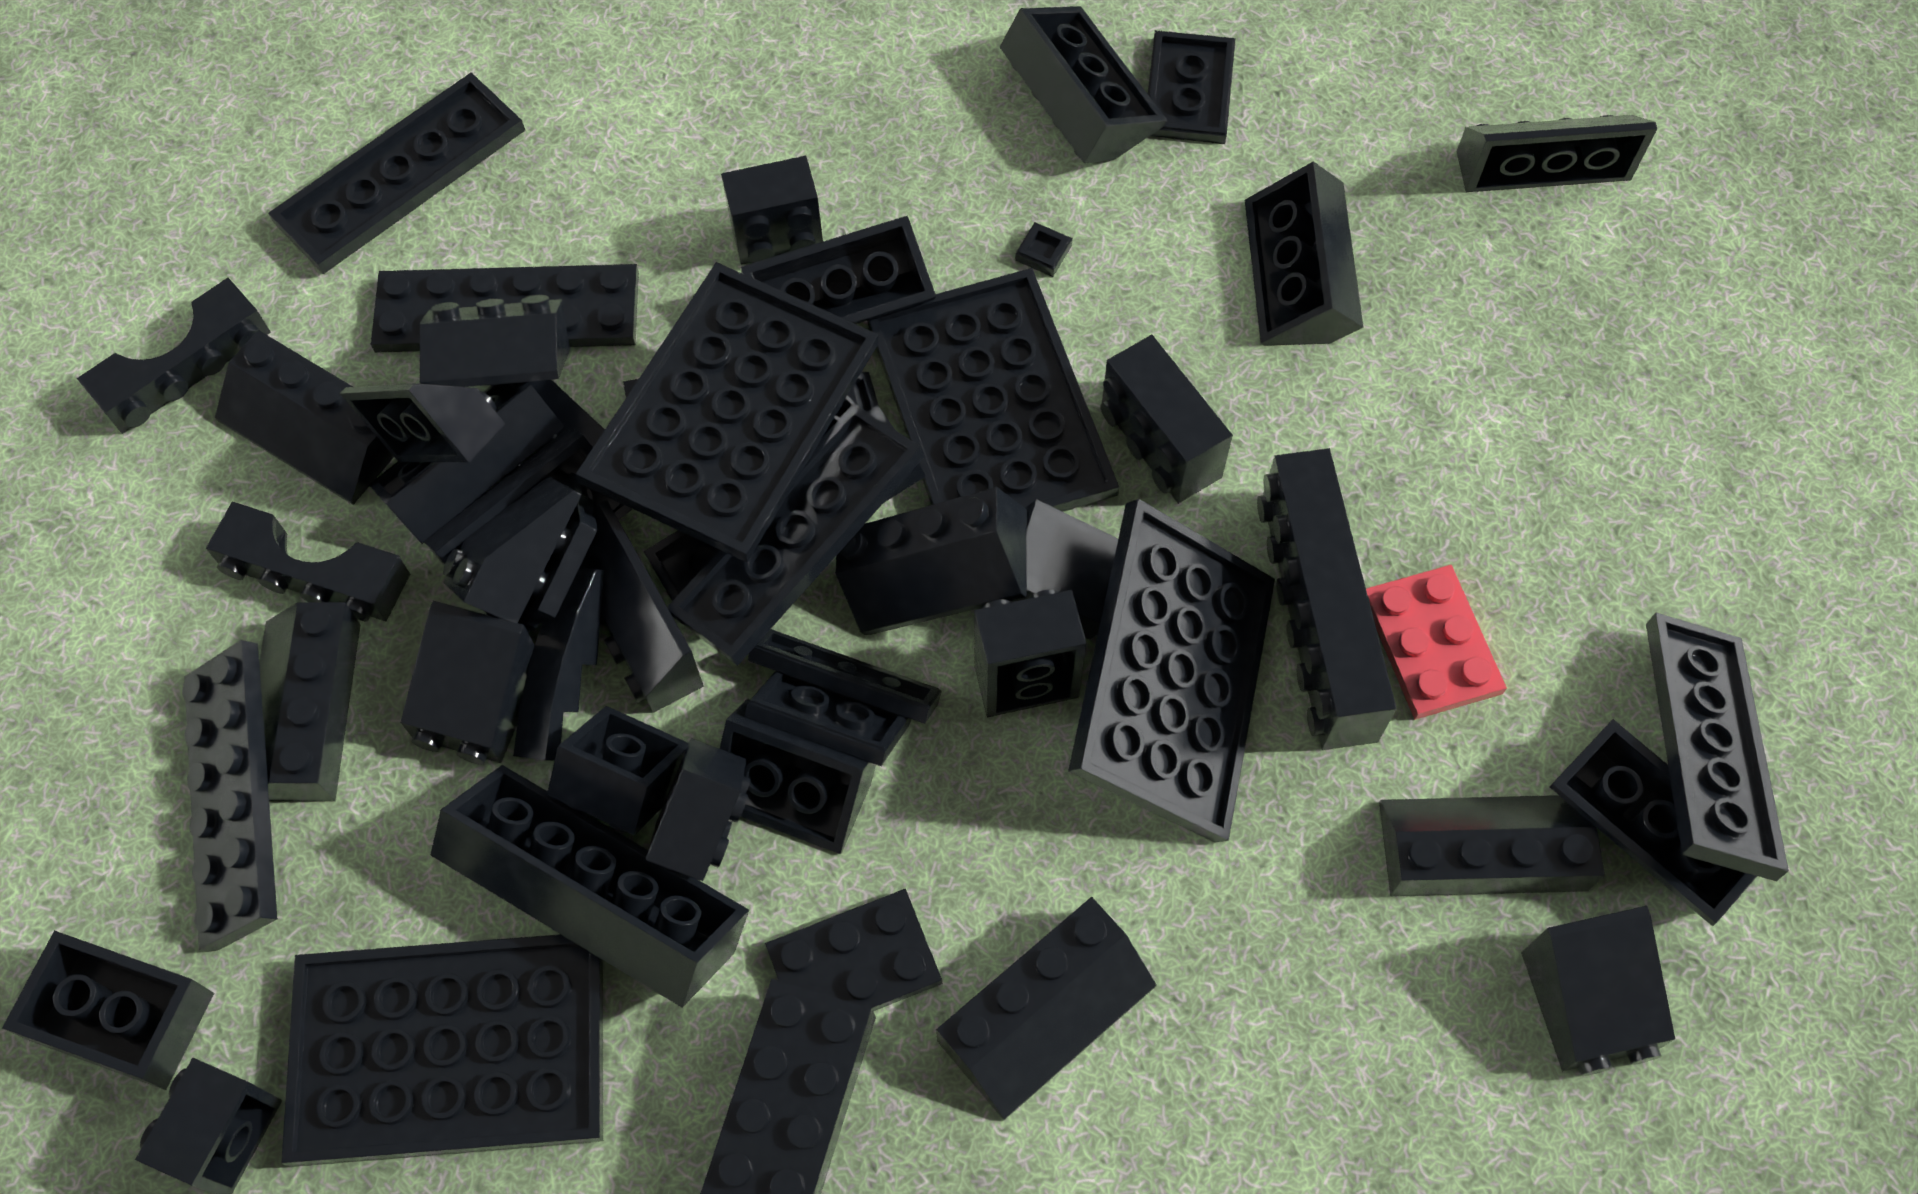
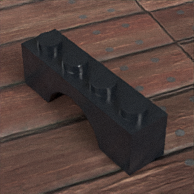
M229 277L191 302L193 309L191 328L184 340L173 350L155 358L140 360L114 353L77 378L122 434L132 427L144 424L152 413L170 401L182 398L189 388L205 377L220 372L225 364L238 353L258 330L266 335L271 333L258 310Z
M233 501L231 502L206 546V550L218 563L217 569L220 572L237 580H243L245 575L258 579L262 586L279 594H284L287 589L298 592L307 602H345L357 620L367 622L370 617L387 621L411 575L399 555L356 542L347 551L335 558L321 562L300 561L288 555V534L273 514Z

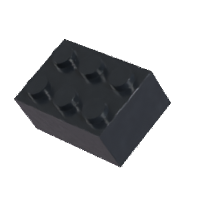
M1151 334L1107 359L1102 403L1100 405L1101 412L1110 426H1118L1124 433L1126 444L1131 454L1137 460L1144 459L1151 468L1152 478L1158 489L1164 494L1169 492L1179 504L1221 479L1233 434L1156 338Z
M1054 589L1042 590L1033 594L1029 599L1015 602L1004 599L995 600L985 604L982 609L974 610V668L987 718L1079 698L1087 643L1072 590L1058 592Z
M54 930L2 1029L39 1045L167 1090L214 992L191 978Z

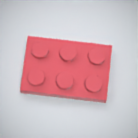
M1452 564L1366 588L1376 630L1414 720L1499 696L1505 692L1507 687Z

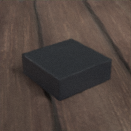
M1034 222L1015 253V261L1054 277L1072 247L1073 238Z

